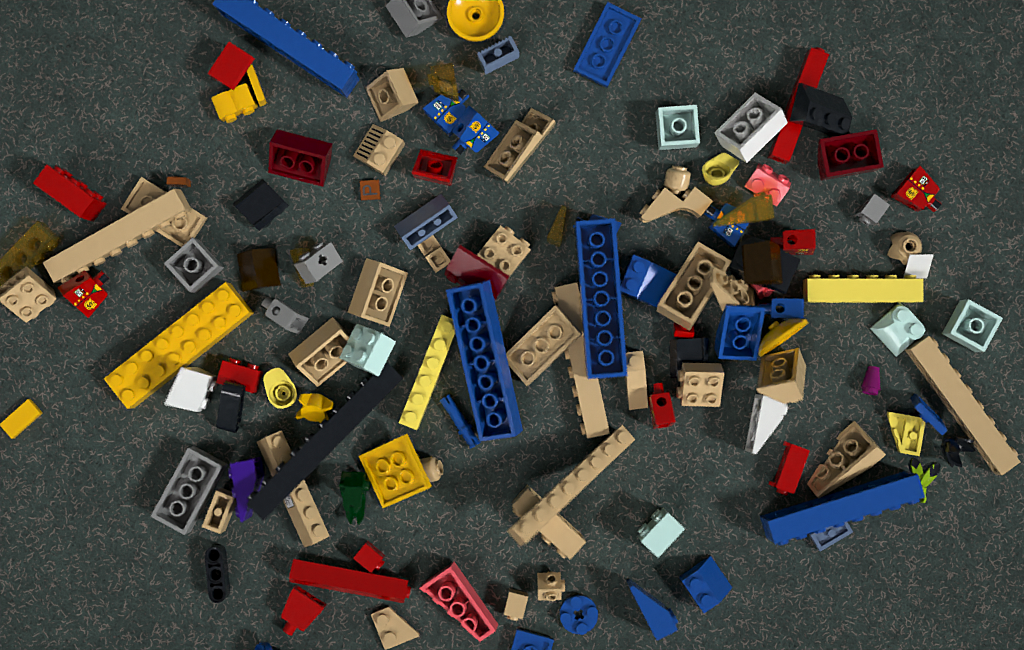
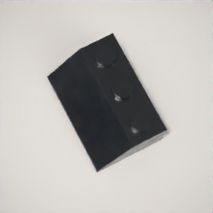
M799 83L790 121L831 136H841L849 133L852 115L843 98Z

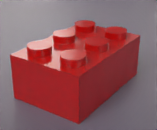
M46 165L33 184L80 218L94 222L107 204L102 200L104 197L98 192L87 188L88 185L83 181L72 177L73 174L66 169H62L57 165L54 167Z

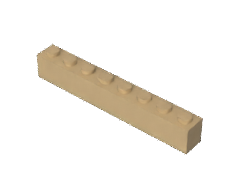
M172 189L44 261L43 264L54 283L62 282L64 284L76 274L83 271L88 272L89 267L92 265L98 266L106 261L105 258L110 255L111 257L122 253L121 249L126 246L128 248L138 244L137 240L151 237L155 234V230L169 227L171 221L185 218L187 212L192 209L181 189Z
M578 283L555 287V292H551L553 303H557L559 308L583 333ZM582 334L564 351L565 359L570 360L571 367H568V373L575 383L572 386V392L574 397H578L579 404L576 405L578 416H582L583 423H580L582 435L586 434L588 439L610 434L599 380L598 378L586 379Z
M930 336L921 337L907 347L905 351L967 437L974 440L973 445L994 474L1004 475L1020 463V460L1017 458L1018 453L1013 447H1009L1006 442V436L994 426L995 421L983 411L984 406L977 399L975 400L972 396L971 388L962 382L960 373L951 367L948 356L945 353H941L938 349L937 341Z
M623 425L615 429L513 524L507 532L519 546L527 543L619 456L635 438Z

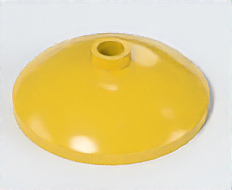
M449 0L447 6L449 25L459 37L465 40L478 42L489 39L497 33L503 23L502 0ZM473 14H479L478 19H474L472 16Z
M802 318L789 319L780 324L778 321L774 322L768 327L770 331L761 341L758 355L762 357L800 331L809 322Z

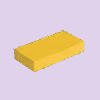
M250 65L247 73L261 107L266 105L267 102L254 67Z
M27 399L2 421L0 426L11 439H14L43 412L31 399Z

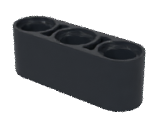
M228 380L224 382L216 427L218 429L237 433L239 429L238 423L241 422L246 385Z
M215 544L205 552V566L209 599L214 603H220L229 596L230 583L226 549L221 544ZM213 549L219 552V558H215L212 555ZM214 569L221 571L220 578L214 575ZM216 588L223 591V597L216 594Z

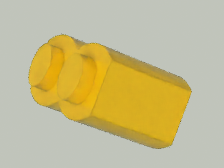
M246 83L236 86L234 91L230 89L211 98L219 119L223 122L226 121V123L235 121L237 116L241 114H252L254 109L258 108L251 88Z

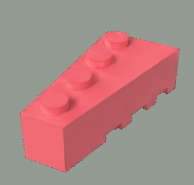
M455 561L423 582L419 588L424 593L426 592L436 604L441 605L452 618L454 617L458 620L461 626L479 642L496 631L499 624Z

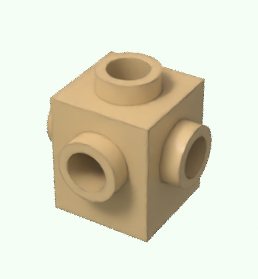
M561 572L537 573L538 601L561 600V592H565V580H561Z

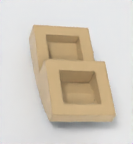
M434 235L417 245L435 272H438L450 263L451 260Z

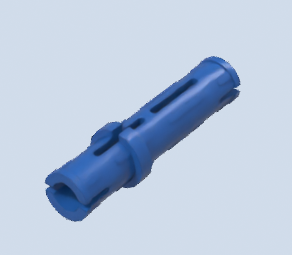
M449 394L442 398L440 402L457 426L459 435L462 434L469 448L472 449L475 445L481 443L471 429L472 425L467 423L451 395Z

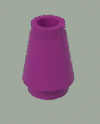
M868 366L861 385L862 393L878 395V391H881L879 367Z

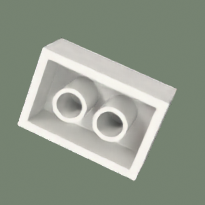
M755 92L714 133L722 147L747 163L788 122L780 107Z

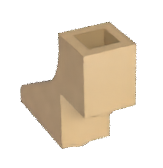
M696 187L692 190L687 189L681 197L683 201L667 188H664L662 191L658 189L652 196L654 200L650 206L646 204L640 211L642 216L639 220L647 223L678 210L690 212L699 218L713 201Z

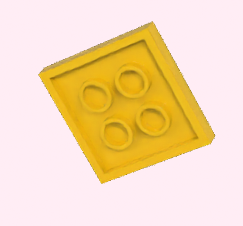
M408 434L359 456L382 508L432 487Z

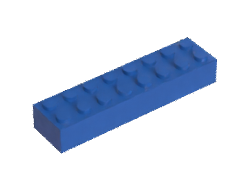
M215 0L212 3L222 16L346 98L359 81L357 71L352 64L347 61L343 63L338 59L339 56L331 50L326 52L319 42L314 39L311 42L301 30L296 29L294 31L287 21L282 18L278 20L272 11L267 8L263 10L255 0Z
M615 219L576 221L575 237L586 379L627 376Z
M486 280L447 289V297L479 440L487 441L515 437L523 431L491 282Z
M903 471L762 515L760 519L766 538L774 544L784 545L789 542V539H803L809 533H822L831 526L833 528L845 525L844 522L850 520L857 522L863 520V516L869 514L876 516L882 514V510L899 509L901 504L918 503L920 498L925 497L918 474Z

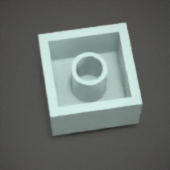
M697 105L659 107L657 109L658 150L693 148L700 144Z
M969 299L960 300L942 334L974 352H985L1003 318Z
M356 323L339 358L359 369L379 376L396 341L378 331Z
M664 508L661 510L657 509L651 515L652 520L648 524L644 523L638 529L639 534L637 535L639 540L658 558L685 530Z

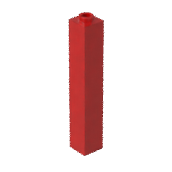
M811 47L806 53L784 112L788 123L776 134L768 155L769 159L783 164L790 162L803 127L790 121L798 84L803 83L817 88L829 54L825 53L821 48Z
M293 559L289 575L291 583L404 603L405 598H409L411 587L407 586L408 580Z

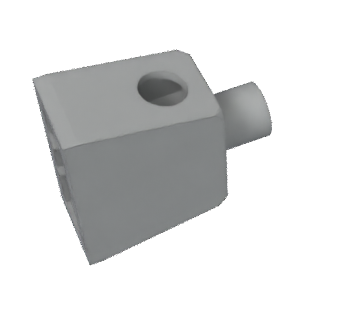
M267 297L261 304V307L267 310L265 315L290 332L299 334L309 320L308 317L276 298L272 300Z

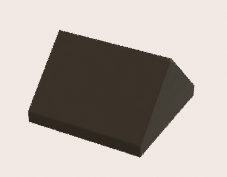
M769 240L742 245L744 284H783L780 246Z
M275 248L251 249L237 254L243 292L281 286Z

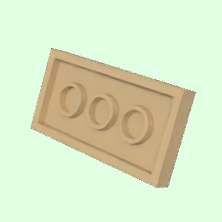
M141 177L121 209L130 214L167 192ZM191 208L192 210L187 212L185 218L181 220L175 219L170 222L171 225L162 230L159 228L155 231L183 247L191 238L197 236L207 217Z
M555 305L506 353L508 364L524 384L528 386L583 333L559 306Z

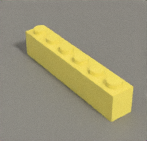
M809 275V279L803 280L804 303L924 302L923 279H916V275H905L904 279H897V275H886L885 279H878V275H866V279H859V275H847V279H840V275H828V279H821V275Z
M444 315L440 317L399 421L400 424L415 430L419 429L456 335L453 319Z

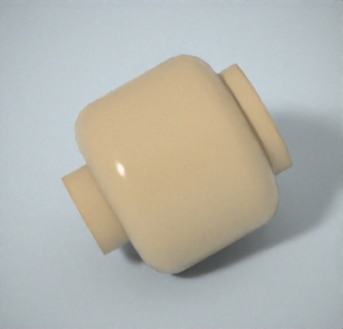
M672 165V168L666 171L664 186L670 189L669 191L673 194H681V191H686L689 188L691 173L687 171L686 167Z
M436 457L420 459L429 481H438L441 475H443L442 462Z

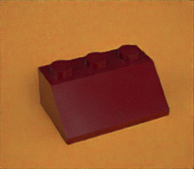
M277 129L269 143L268 173L324 187L332 156V143Z
M877 129L819 139L817 164L820 180L873 172L883 168Z
M461 245L457 248L444 274L452 283L457 282L460 285L490 280L494 301L500 295L509 278V275Z

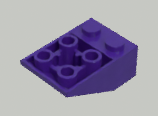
M261 456L233 462L228 468L229 477L233 479L234 484L232 495L237 501L235 512L237 518L240 517V522L252 517L253 511L246 505L249 502L246 498L254 490L260 491L265 475Z

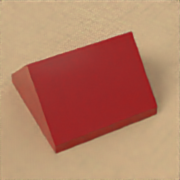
M228 42L208 74L215 81L234 91L255 58L233 43Z
M420 149L412 175L417 179L451 186L457 157Z

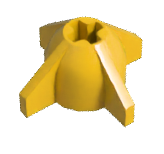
M318 393L300 395L298 401L302 404V408L297 412V420L305 418L309 421L321 423L326 418L329 421L327 411L332 410L334 406L331 400Z

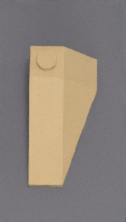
M714 266L710 267V284L722 312L726 304L755 306L754 290L748 284H744V280L740 279L737 281L735 276H727L724 271Z
M855 421L838 435L836 439L839 442L834 450L829 449L827 455H829L828 459L824 464H820L807 483L818 498L823 497L870 469L886 455Z

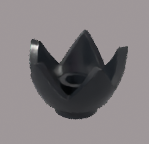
M957 435L946 437L941 444L943 457L948 465L952 468L954 465L962 467L959 452H974L975 449L971 445L974 440Z

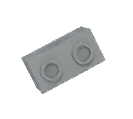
M331 242L317 243L312 247L313 250L310 253L302 254L299 257L300 260L294 264L306 284L317 282L343 262Z

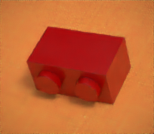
M229 358V361L222 360L216 383L223 385L228 380L246 385V392L257 393L263 371L258 369V365L248 363L247 366L241 365L240 360Z

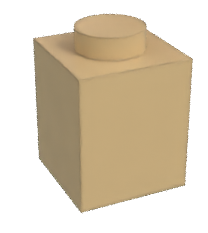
M509 588L504 608V615H507L508 619L518 621V618L523 619L528 593Z

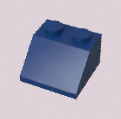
M711 556L679 576L703 613L719 604L732 589V586Z

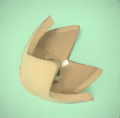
M909 231L898 232L890 236L892 246L888 251L890 258L901 260L902 264L907 265L909 255L921 254L922 243L914 233ZM907 243L911 245L910 250H907L905 247Z

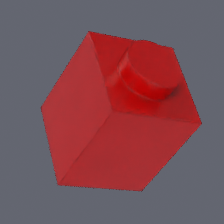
M367 541L353 559L372 573L374 569L378 571L385 563L382 560L385 554Z

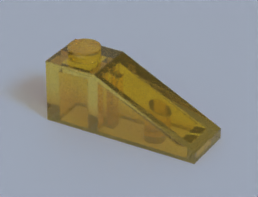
M453 63L430 67L431 73L427 74L429 85H433L434 92L455 102L459 101Z
M765 192L753 194L754 197H751L714 222L713 227L772 220L775 218L772 195H765Z

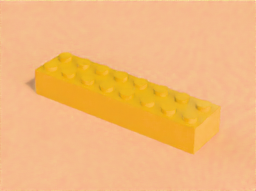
M225 282L107 375L104 380L127 409L135 408L176 376L181 367H187L253 315L254 312L232 284Z

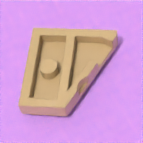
M390 606L371 613L385 650L420 636L419 632L412 628Z

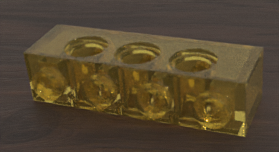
M36 221L0 259V286L25 266L31 270L35 265L42 263L45 259L44 255L48 251L54 250L61 238L45 223ZM39 240L40 246L38 249H35V243ZM23 255H26V257H27V260H26L25 263H22V256H23ZM12 268L13 275L9 277L8 272Z

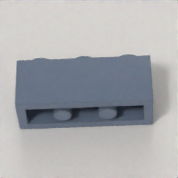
M440 194L394 227L411 250L458 217L443 195Z

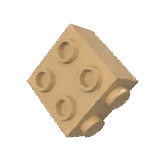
M500 225L477 256L506 273L510 278L531 249L528 248L530 244L523 238L518 240L513 236L515 234L513 230L507 226L503 228Z
M27 266L0 286V302L26 323L36 318L43 309L51 306L56 300L53 288Z
M682 363V370L678 371L680 387L676 388V397L680 399L681 406L720 407L724 379L722 365L719 363Z

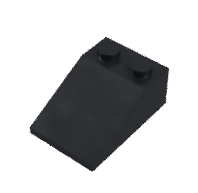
M747 234L743 235L729 266L731 275L744 280L742 245L763 242L765 240ZM780 249L783 284L756 285L786 294L799 266L800 259Z

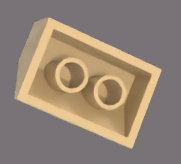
M366 258L347 313L390 327L408 273Z
M332 317L288 355L295 367L318 387L347 363L339 357L350 335Z
M795 348L761 357L757 391L783 404L803 400L806 364L800 349Z

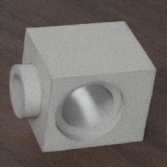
M873 194L867 198L856 215L860 217L859 220L863 224L874 225L877 224L890 204L876 194Z

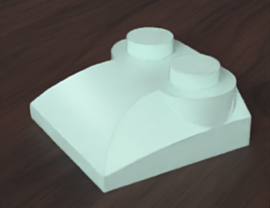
M897 303L870 328L896 357L916 339L921 338L926 331L916 316L901 303Z

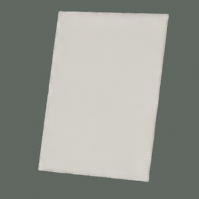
M934 254L909 255L904 276L916 275V278H927Z

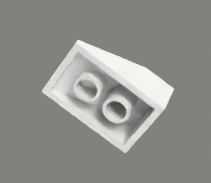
M181 367L165 404L195 412L205 410L210 402V399H208L210 392H214L217 387L216 379L218 376L198 367Z
M755 394L745 451L757 454L782 421L783 415H786L788 404H783L765 395Z

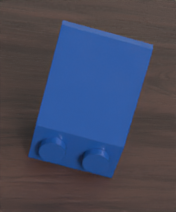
M632 255L620 283L621 293L657 308L658 303L677 274L651 261Z
M725 305L717 329L714 346L718 359L757 361L765 306Z
M631 579L626 580L657 641L678 630L675 625L678 621L671 608L667 609L662 602Z

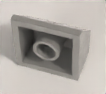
M390 0L386 5V8L406 38L418 35L443 18L432 0Z

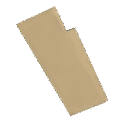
M531 108L522 122L515 120L484 168L506 183H509L553 129L556 121Z

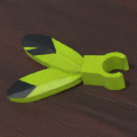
M913 458L911 460L912 473L919 476L925 497L920 502L925 503L927 499V488L925 487L936 478L940 472L941 465L935 463L924 473L921 463L918 459Z

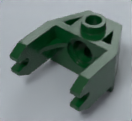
M342 471L339 488L349 524L353 523L354 518H357L358 525L364 520L366 491H369L370 480L366 478L365 472Z

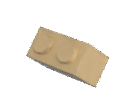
M224 488L216 490L203 522V528L218 534L226 531L237 503L231 491Z

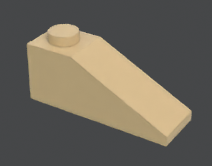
M643 351L627 352V376H625L629 410L648 408Z

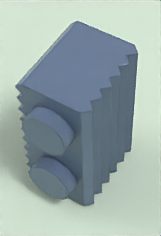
M509 36L505 40L499 41L498 44L495 43L491 47L488 46V49L481 50V52L477 53V57L484 73L488 74L519 58L520 52L513 38Z

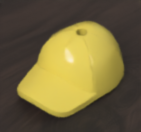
M721 153L707 161L702 166V174L705 181L713 186L725 183L739 165V160L727 153Z
M274 368L264 375L263 381L267 397L274 407L284 409L296 401V388L284 370Z

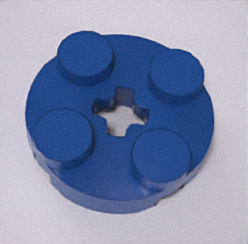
M574 595L566 598L560 607V621L569 632L584 635L592 630L597 623L598 610L591 598L585 595ZM583 610V618L579 617L576 619L574 611Z

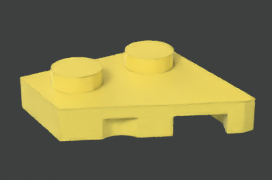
M887 412L898 452L920 456L925 421L921 417Z

